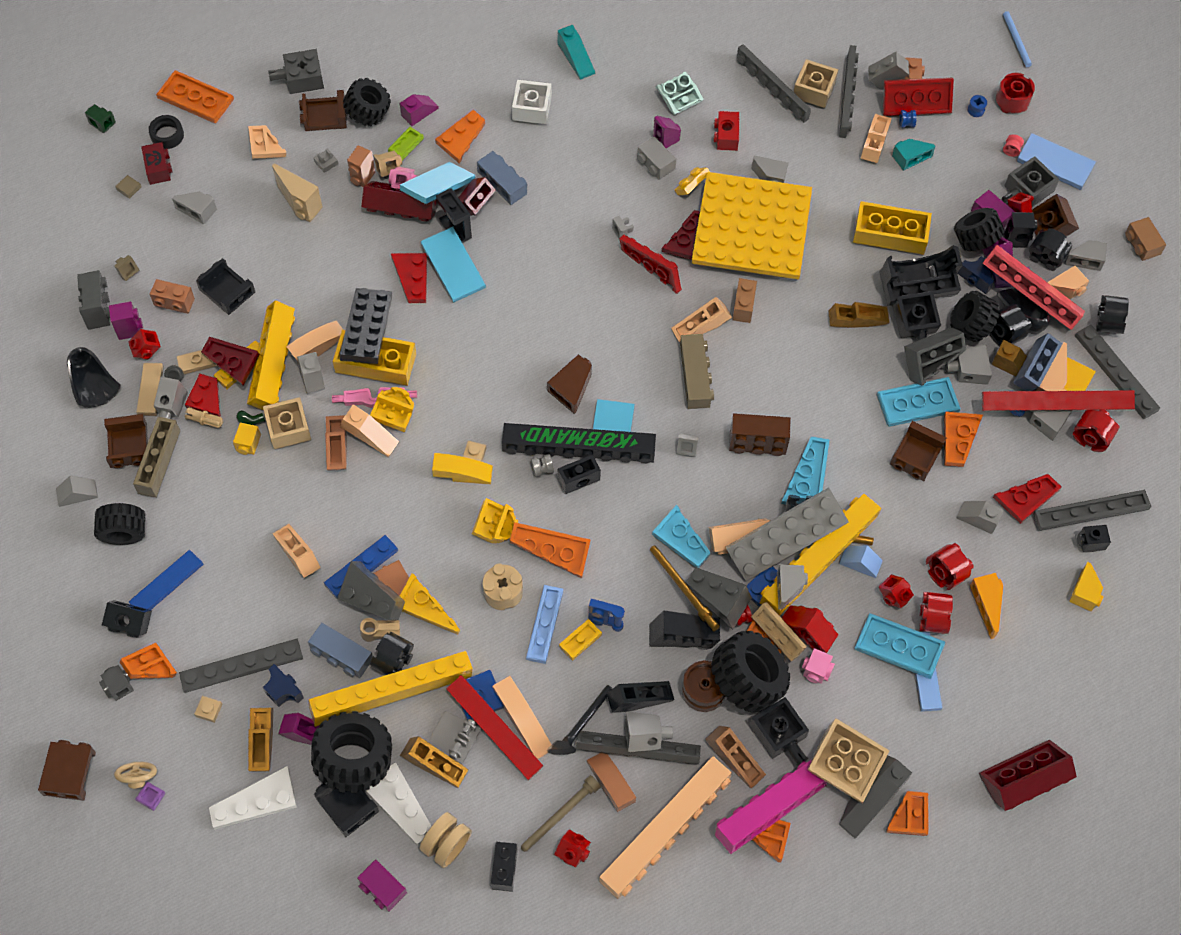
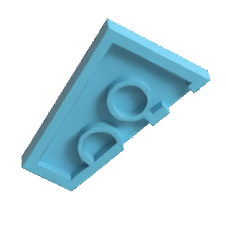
M677 505L652 532L654 537L694 567L700 568L710 556L711 552L699 535L694 532L687 518H684Z

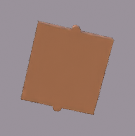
M399 560L387 566L384 565L382 569L374 572L380 581L388 585L399 596L409 579Z

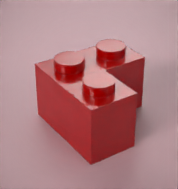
M790 605L782 616L783 621L799 638L806 642L812 651L815 648L827 653L839 635L835 631L833 624L826 620L823 612L818 608Z

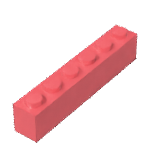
M998 245L995 246L984 260L983 264L1070 330L1083 317L1085 310Z

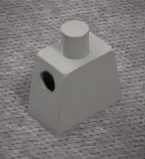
M980 345L966 348V351L950 364H945L946 372H956L959 382L987 385L992 377L987 346Z
M160 377L154 402V408L159 412V417L168 419L179 417L188 393L179 380Z
M1029 410L1033 412L1029 422L1053 441L1072 410Z
M626 712L624 730L628 752L659 750L662 739L673 738V727L661 726L658 715Z

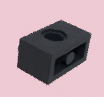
M1012 212L1004 231V237L1012 242L1013 248H1027L1029 242L1033 240V233L1037 230V220L1034 219V213Z
M593 454L557 469L558 480L565 494L600 481L601 469Z
M116 600L109 601L106 605L102 626L108 627L109 631L127 632V636L138 638L140 635L147 634L152 610ZM125 615L129 618V624L124 622Z
M496 841L491 878L492 890L513 892L518 853L516 843Z

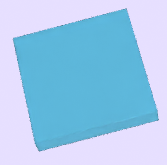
M597 399L593 429L631 432L635 404Z

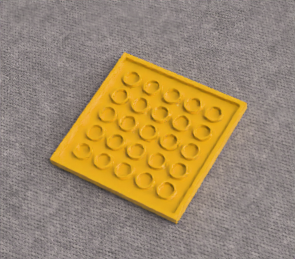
M707 172L691 264L799 280L812 187Z

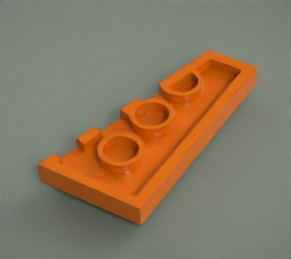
M514 522L510 538L511 544L582 578L590 539Z

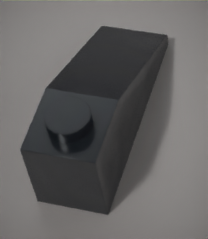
M669 681L618 684L607 693L612 713L634 711L675 700Z

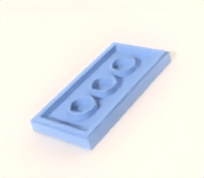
M1031 133L1017 159V162L1024 164L1035 156L1059 178V181L1079 190L1084 186L1096 163L1094 160Z

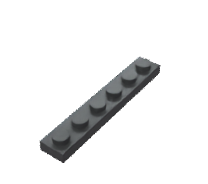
M744 44L739 46L737 51L738 62L743 64L752 75L758 78L760 83L766 86L773 96L777 97L785 107H788L796 118L800 119L803 123L808 121L811 108Z
M855 45L849 46L847 55L840 138H846L847 132H851L852 121H849V118H852L854 107H851V104H854L855 98L852 90H855L856 80H853V77L857 75L858 67L855 66V63H858L859 58Z
M1092 325L1076 332L1075 337L1119 390H1135V410L1143 420L1160 410L1159 405Z
M1144 489L1035 510L1033 515L1039 531L1145 511L1149 510L1152 506Z
M296 638L181 671L179 676L183 692L188 693L267 670L274 664L278 667L302 660L303 655L299 640Z
M581 731L576 740V749L583 751L644 757L646 759L684 762L687 764H699L701 745L661 741V748L659 750L628 752L626 736Z

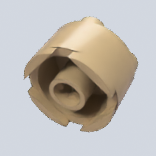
M498 563L486 572L483 578V593L487 603L494 609L505 610L515 607L521 601L523 596L522 576L514 567Z

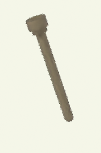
M589 775L584 780L583 788L521 845V850L524 852L528 851L586 795L593 792L596 793L601 788L598 781Z

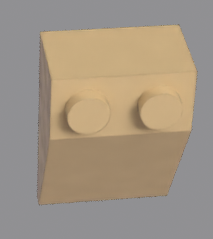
M274 163L272 168L277 187L296 216L301 220L305 219L311 222L322 209L318 186Z

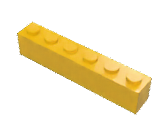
M276 300L266 308L258 347L260 355L254 366L247 399L248 405L263 410V406L278 403L279 401L278 391L282 386L281 376L285 370L284 361L289 351L286 346H288V342L291 339V326L295 321V309Z

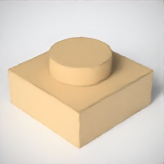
M468 441L463 457L482 462L487 447L484 444Z
M202 696L194 715L215 723L223 704L221 701Z

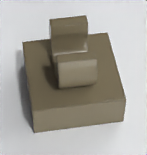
M129 255L125 258L120 257L115 261L117 264L114 267L124 281H127L140 271L133 258Z

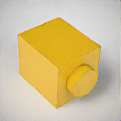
M245 423L239 424L233 440L237 452L243 455L255 454L261 437L259 427Z

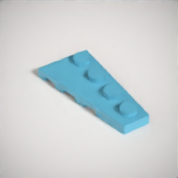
M810 437L781 504L786 505L789 495L806 498L808 495L814 496L823 491L830 439Z

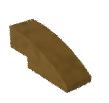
M854 302L852 305L835 303L828 310L830 326L872 327L886 325L890 322L887 306Z
M250 708L248 771H270L273 708Z

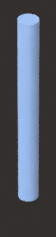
M1009 11L1003 13V17L1025 67H1030L1032 65Z

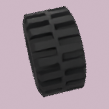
M359 78L348 89L343 99V108H345L346 114L350 115L349 118L351 120L354 119L356 123H361L363 126L366 124L368 126L377 125L382 121L390 107V94L376 80H369V78L363 80Z
M981 208L972 211L959 219L954 226V231L961 247L969 252L982 250L993 245L1001 239L1005 231L994 208Z
M970 291L960 298L959 302L954 306L955 308L951 313L950 326L963 332L964 337L970 341H981L996 326L997 319L999 318L998 313L1000 312L999 305L996 301L979 291Z
M112 503L100 506L95 512L94 537L101 542L113 545L137 543L145 537L146 513L140 507L126 503Z

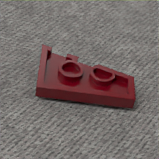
M694 210L689 215L681 228L671 236L669 242L664 244L661 252L692 260L700 211Z
M210 336L201 351L203 356L242 386H244L260 355L256 350Z

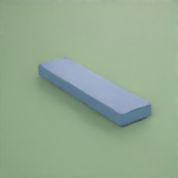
M548 585L543 587L526 656L528 661L546 664L563 595V588Z
M921 632L930 636V632ZM936 668L931 679L915 673L921 712L942 710Z

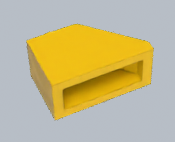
M1087 562L1082 569L1069 602L1089 611H1092L1095 606L1099 607L1104 597L1101 595L1103 586L1091 563Z

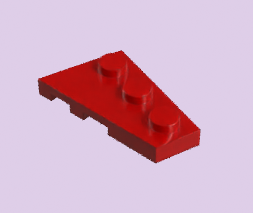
M391 253L392 261L408 303H426L427 254Z
M1045 474L1027 481L1023 485L1011 487L1002 493L998 492L994 494L993 498L1021 524L1035 510H1038L1060 491L1062 486L1049 474Z

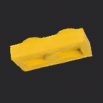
M696 167L691 170L690 175L682 179L678 183L679 186L674 189L677 195H688L706 178L707 172H710L708 168Z
M588 619L559 644V647L573 661L600 638L602 632Z

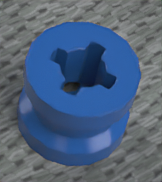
M981 95L973 96L970 99L968 113L973 117H981L987 106L986 98Z
M901 110L899 116L900 127L910 126L915 128L917 120L916 111L906 112Z

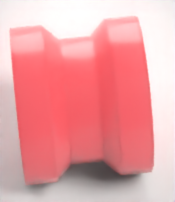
M1009 135L1006 139V144H1004L1003 152L1011 157L1018 156L1024 140L1018 135Z

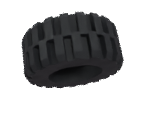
M740 631L734 634L715 650L711 664L713 665L712 674L715 675L714 681L716 685H719L720 692L726 695L727 700L730 703H734L735 707L739 709L744 708V711L755 713L765 710L784 697L790 685L789 667L784 661L785 657L783 654H780L779 648L773 645L770 639L762 637L760 633Z
M352 711V713L341 712L338 716L333 715L329 717L328 721L324 720L320 724V728L318 727L315 730L314 737L312 738L311 765L315 775L319 776L318 779L323 784L327 783V787L333 790L337 788L339 792L351 791V793H357L358 790H369L371 785L375 787L380 783V780L386 777L391 765L392 738L390 733L387 732V727L383 723L380 724V720L377 718H371L367 713L358 714V711ZM357 745L363 747L369 753L358 759H347L337 755L334 751L341 746Z

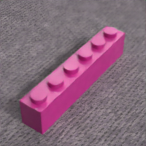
M812 760L807 763L805 761L802 762L795 772L785 774L778 784H771L766 788L765 793L760 796H754L748 805L738 807L728 819L725 817L717 823L715 836L730 854L826 787L828 782L808 771Z

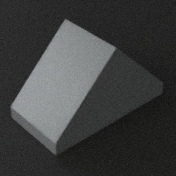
M69 476L56 488L59 507L98 498L94 479Z

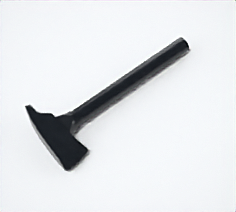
M606 685L570 733L562 741L556 740L548 748V753L567 755L576 752V748L572 746L575 738L606 700L607 693L613 689L610 685Z

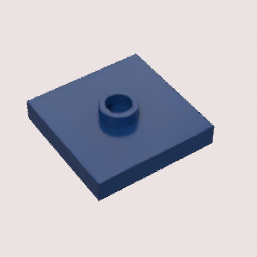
M491 670L466 679L494 711L504 708L501 700L493 690V685L496 684ZM462 707L467 721L468 719L474 720Z

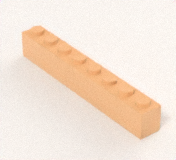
M712 756L599 877V882L617 899L622 895L624 897L627 896L633 887L631 885L635 880L640 881L646 875L647 867L650 864L654 866L662 857L660 853L664 849L668 851L676 842L674 838L678 834L683 835L690 827L688 823L693 818L697 820L704 812L702 808L707 803L711 805L717 798L716 793L720 789L725 790L731 783L730 777L732 772Z

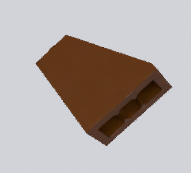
M578 354L547 382V391L573 414L577 412L591 378V362Z

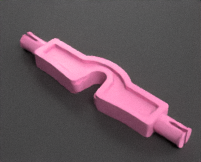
M381 387V388H379V390H378V391H379L378 394H379L382 390H383V391H386V390H389V389H391V388H389V387ZM368 388L344 391V395H332V403L344 402L345 406L364 405L373 408L377 397H371V391ZM417 390L407 391L410 394V398H417Z

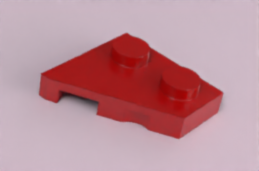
M199 373L185 403V407L202 412L208 411V414L220 417L217 378Z

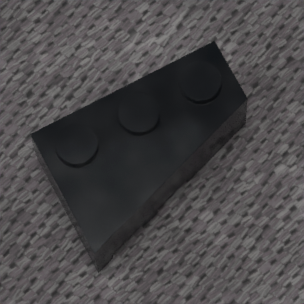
M663 611L649 624V647H702L710 649L720 642V627L718 630L713 631L707 622L702 621L698 615ZM713 617L720 626V618Z

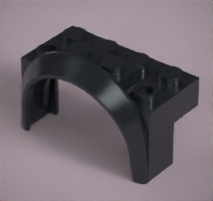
M953 245L940 253L912 260L892 261V256H889L879 271L887 306H891L898 296L933 291L934 298L957 295L961 291L957 272L963 266L958 246ZM932 265H933L934 268H935V272H936V276H937V277L934 276V272H933Z

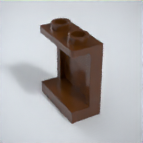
M337 90V97L307 99L306 93H302V100H299L300 111H303V114H300L301 125L304 124L305 131L347 128L345 108H343L344 90Z
M143 414L104 419L108 438V456H106V461L110 468L118 469L129 465L140 466L148 444L147 422Z
M912 421L900 446L893 455L890 465L898 471L910 474L914 479L925 481L947 437Z
M66 740L50 742L38 791L43 796L84 801L86 792L83 788L91 756L96 754L95 750L90 744L79 742L78 745L71 744Z

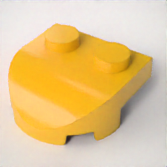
M391 387V389L382 390L378 394L370 416L378 423L405 432L412 416L414 402H412L410 394L406 390Z
M484 499L471 534L490 543H501L511 537L514 522L518 523V519H516L513 513V508L507 504L502 506L490 499Z

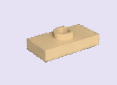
M202 350L177 356L178 365L184 374L216 367V365L203 356Z

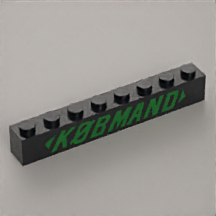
M504 423L502 452L509 454L525 453L527 455L550 454L551 457L563 456L565 458H585L593 454L594 458L604 461H638L647 464L650 462L654 463L656 434Z

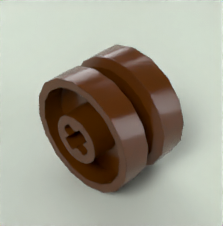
M703 660L695 662L688 667L684 674L682 695L688 706L696 711H713L721 706L726 697L725 694L720 692L719 685H716L714 681L715 675L712 674V661Z

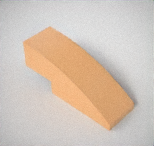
M878 114L874 115L861 159L878 163L892 118Z
M333 321L304 334L286 347L296 360L298 356L316 352L319 357L339 341L341 332L344 329L337 321Z

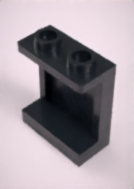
M450 188L436 195V201L446 213V215L439 218L443 228L447 230L453 227L462 243L471 239L470 213L453 189Z
M224 258L215 262L210 269L200 274L196 280L199 290L228 315L256 293L253 282L240 277L227 265Z
M325 783L321 784L314 793L318 803L345 838L379 813L378 806L362 790H358L357 793H351V791H345L344 793L339 792L337 788L333 790L327 787Z

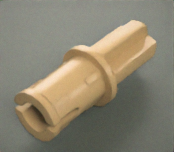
M189 407L185 412L189 414H185V419L199 422L200 425L206 424L220 428L223 424L222 417L208 414V411L202 412Z

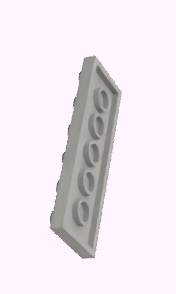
M828 487L726 546V549L745 581L849 523Z

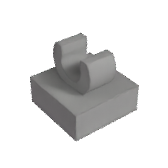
M329 149L313 157L314 162L324 173L339 164Z
M620 216L613 218L612 229L618 238L623 235L627 236V233L634 230L633 224L626 226L629 223L628 217L623 220Z
M679 434L676 454L695 456L698 436Z

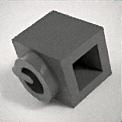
M119 665L109 667L100 675L103 680L99 683L108 698L113 696L115 701H118L134 691L129 682L131 679L125 670L122 671Z

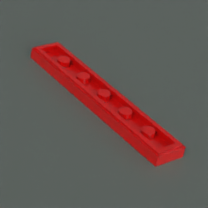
M462 675L446 688L528 780L544 767Z

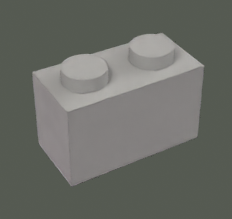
M896 51L868 66L869 81L882 90L884 89V80H900L909 75V61Z
M655 137L638 146V161L644 164L649 172L659 180L676 169V158Z

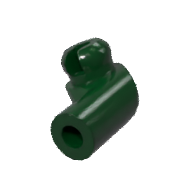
M241 410L236 415L239 423L255 426L265 422L262 413L252 416Z

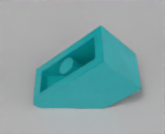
M907 139L898 142L894 146L892 157L904 171L933 157L936 146L923 141Z

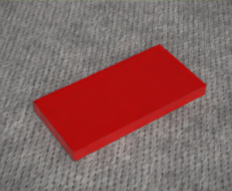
M954 78L884 80L883 116L900 115L901 110L906 112L915 110L916 115L952 113Z

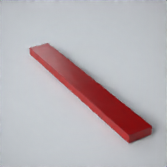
M1135 390L982 392V411L1135 409Z

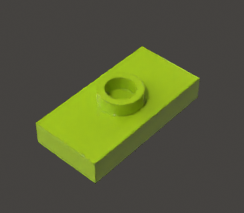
M409 127L388 148V152L395 151L398 155L400 154L403 161L424 139V136L412 127Z

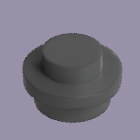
M171 365L166 368L164 376L181 382L184 373L179 366Z

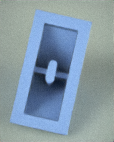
M868 545L848 546L844 550L839 564L876 578L883 560Z

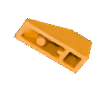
M996 573L973 578L970 584L972 594L990 639H994L999 632L1003 583L1001 579H998Z

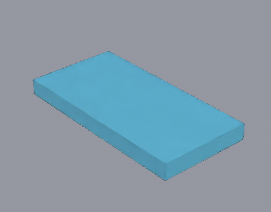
M448 162L400 184V190L427 204L435 200L436 195L450 188L454 191L469 184L475 179V175Z
M453 227L421 241L425 253L453 303L486 288L483 279Z
M949 377L926 381L923 386L912 384L877 392L888 427L943 416L945 412H960L961 409Z
M869 613L856 643L855 650L931 679L945 646V641Z

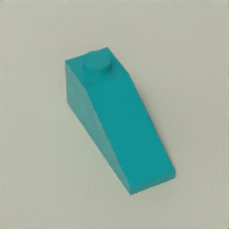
M573 24L557 30V43L579 79L594 75V67L582 39Z

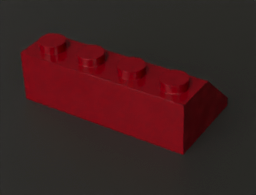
M371 181L363 186L361 207L367 208L366 210L369 212H377L379 210L384 211L386 215H394L396 213L401 214L403 218L418 217L420 221H429L435 217L438 207L436 199L425 204L402 192L400 189L391 188L392 184Z
M1050 739L979 772L980 778L992 799L1004 811L1013 809L1077 777L1072 756Z

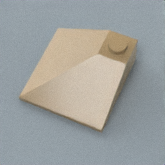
M835 718L823 735L808 767V771L863 803L890 750Z

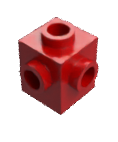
M140 329L128 342L133 357L150 359L161 347L156 331Z
M891 574L878 587L884 596L885 603L889 606L902 608L914 596L910 589V584L903 577Z
M569 829L561 838L554 855L562 859L566 864L576 868L581 861L585 862L590 854L588 848L591 842L585 839L583 835Z

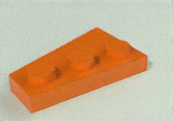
M472 110L438 136L435 142L460 163L462 156L469 150L470 144L484 127L485 119L475 110Z
M945 412L944 436L947 437L944 443L945 466L964 467L983 417L982 414Z

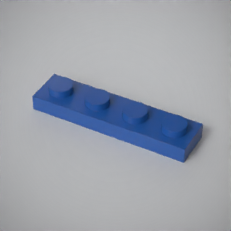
M384 535L352 561H361L372 572L397 553L398 548ZM350 562L324 582L326 588L336 599L338 598Z

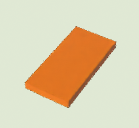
M176 70L156 94L158 99L215 124L234 100L233 95Z

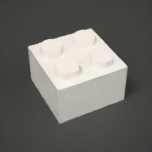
M517 80L512 104V120L547 124L552 98V84Z

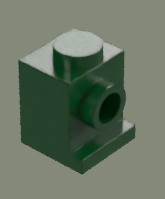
M96 104L89 107L85 112L89 124L103 134L116 123L112 111H107L103 107L100 108Z

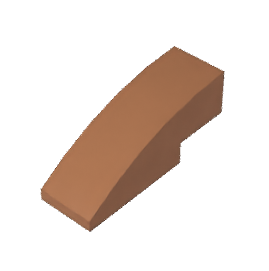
M345 415L326 416L327 470L347 468V431L340 427Z
M601 752L587 760L589 767L617 812L636 802V796L608 754Z

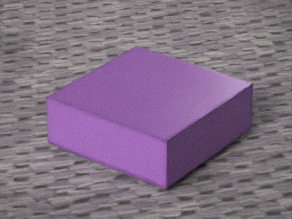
M147 781L135 800L154 811L166 793Z

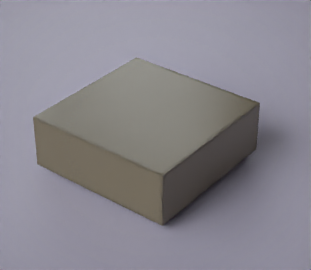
M127 175L115 187L117 191L130 199L142 186L135 179Z

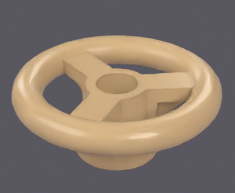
M132 762L117 768L114 772V777L120 782L128 783L129 788H141L145 786V781L156 775L157 768L148 762ZM140 768H146L151 771H142ZM131 769L129 772L121 774L122 772Z

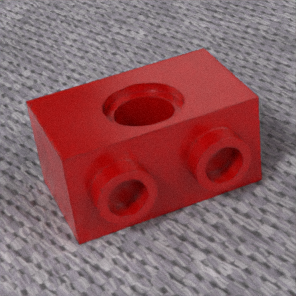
M719 111L718 118L714 119V128L717 129V132H714V143H717V150L738 151L739 112Z

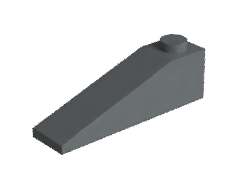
M887 755L864 802L861 803L851 797L839 825L856 839L909 780L912 772L896 758Z

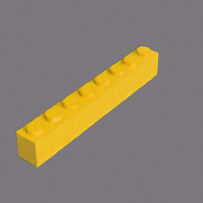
M865 494L860 498L855 497L849 504L850 508L847 511L845 509L842 510L849 523L815 541L810 548L805 547L799 554L800 558L789 563V565H804V573L808 574L807 585H804L802 592L783 610H778L776 576L774 579L775 583L771 587L769 585L766 586L761 592L760 604L767 602L780 616L878 517L882 508Z
M463 651L309 699V710L314 725L319 726L324 720L328 721L329 717L333 715L338 716L341 712L352 713V711H358L360 713L450 685L460 675L468 679L472 676L473 668L467 652Z

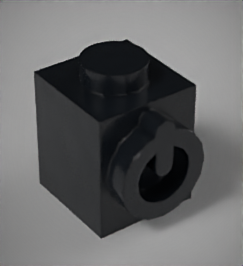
M1107 524L1085 526L1077 536L1078 544L1082 547L1083 552L1106 550L1111 543Z

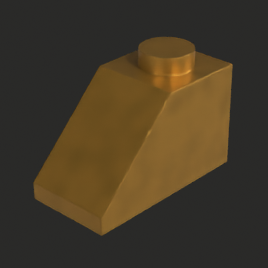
M1003 340L991 365L1017 376L1027 356L1020 347Z

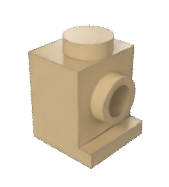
M395 151L373 155L376 171L381 177L389 175L391 169L402 165L401 156Z

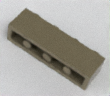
M703 334L681 335L680 350L687 408H710L711 401L714 400V390L710 389L712 375L708 373L707 369L710 368V359L706 357L705 353L708 352L707 341H704Z
M157 417L133 482L138 494L157 498L180 434V428L176 420Z

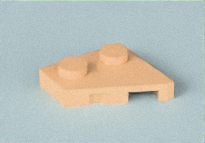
M266 125L248 126L252 159L286 157V150L280 147L278 140L270 133L271 131Z

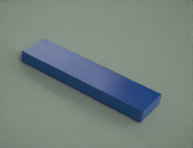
M189 549L128 601L129 604L152 610L203 566V562Z

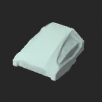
M686 71L678 77H674L672 80H668L664 84L662 83L655 87L660 92L673 115L704 100L696 84L691 80Z

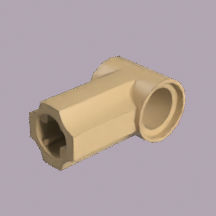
M365 618L360 624L361 637L367 642L382 639L386 633L390 634V631L400 636V620L389 621ZM368 627L374 628V631L372 632H366L364 630Z

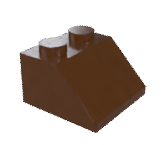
M1058 194L1032 209L1034 219L1037 220L1036 236L1041 229H1044L1043 231H1047L1048 228L1055 229L1066 237L1079 229L1068 200Z

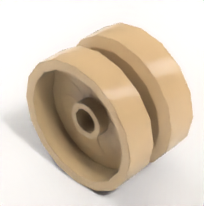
M446 812L429 829L419 849L428 857L435 855V863L442 868H446L463 850L471 836L472 830L465 824L457 825V818Z

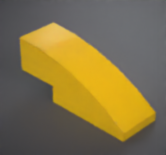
M434 453L433 477L452 478L453 482L491 484L492 465L466 457Z

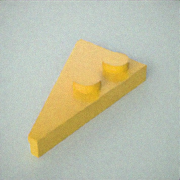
M411 573L400 594V597L405 601L402 611L458 635L460 629L455 621L446 614L443 607L429 594V591L418 581L415 574Z

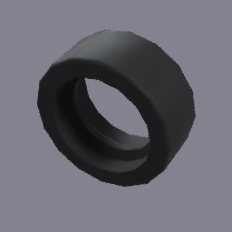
M158 116L149 125V135L153 144L162 142L164 149H172L178 146L184 138L182 125L179 119L174 116ZM170 126L176 128V132L172 136L162 138L156 135L163 127Z

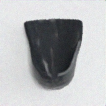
M1011 288L997 293V296L1005 306L1017 304L1025 317L1031 321L1030 334L1040 333L1048 327L1050 322L1049 313L1019 290Z
M78 347L69 353L67 368L72 392L77 404L85 408L104 405L117 394L121 384L109 374L98 357L85 347Z

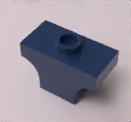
M980 256L978 260L973 262L964 260L962 262L963 266L957 274L970 285L987 294L991 290L994 280L991 278L993 271L983 264L985 258Z
M275 664L268 669L271 677L268 683L263 686L265 694L278 707L287 701L299 703L304 698L301 690L295 685L296 681L290 674L285 675Z

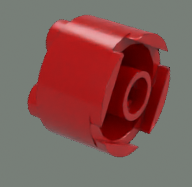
M1022 73L1007 74L1001 81L996 94V102L1001 111L1004 113L1026 111L1035 91L1034 82L1032 79L1024 77Z
M1099 409V411L1085 410L1074 428L1073 437L1083 447L1088 445L1092 447V451L1104 452L1111 444L1120 426L1109 416V412L1104 409Z
M956 543L945 545L926 559V565L929 564L930 566L928 570L930 577L939 587H947L946 590H951L968 579L971 575V569L974 567L973 562L964 555L960 546Z
M923 592L922 603L924 604L920 605V616H922V619L920 620L919 631L949 634L953 596L942 593Z

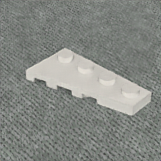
M394 763L387 771L386 777L380 780V783L375 787L371 785L370 789L366 790V792L418 846L432 826L399 767Z
M288 766L209 807L213 829L297 808Z

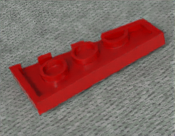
M626 235L619 238L621 249L625 254L638 264L642 262L649 273L653 274L655 272L663 284L669 283L673 287L672 291L676 294L682 290L676 263L665 259L659 253L653 252L647 246L641 245L634 238Z

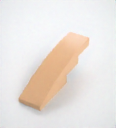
M511 676L493 685V690L501 700L504 709L529 750L537 759L546 755L548 748L552 744Z

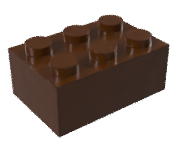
M733 413L729 451H734L735 453L750 452L756 455L763 453L774 456L786 455L790 440L791 417Z

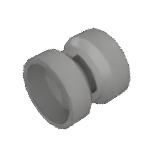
M550 454L544 455L542 458H531L535 477L541 476L542 473H554Z

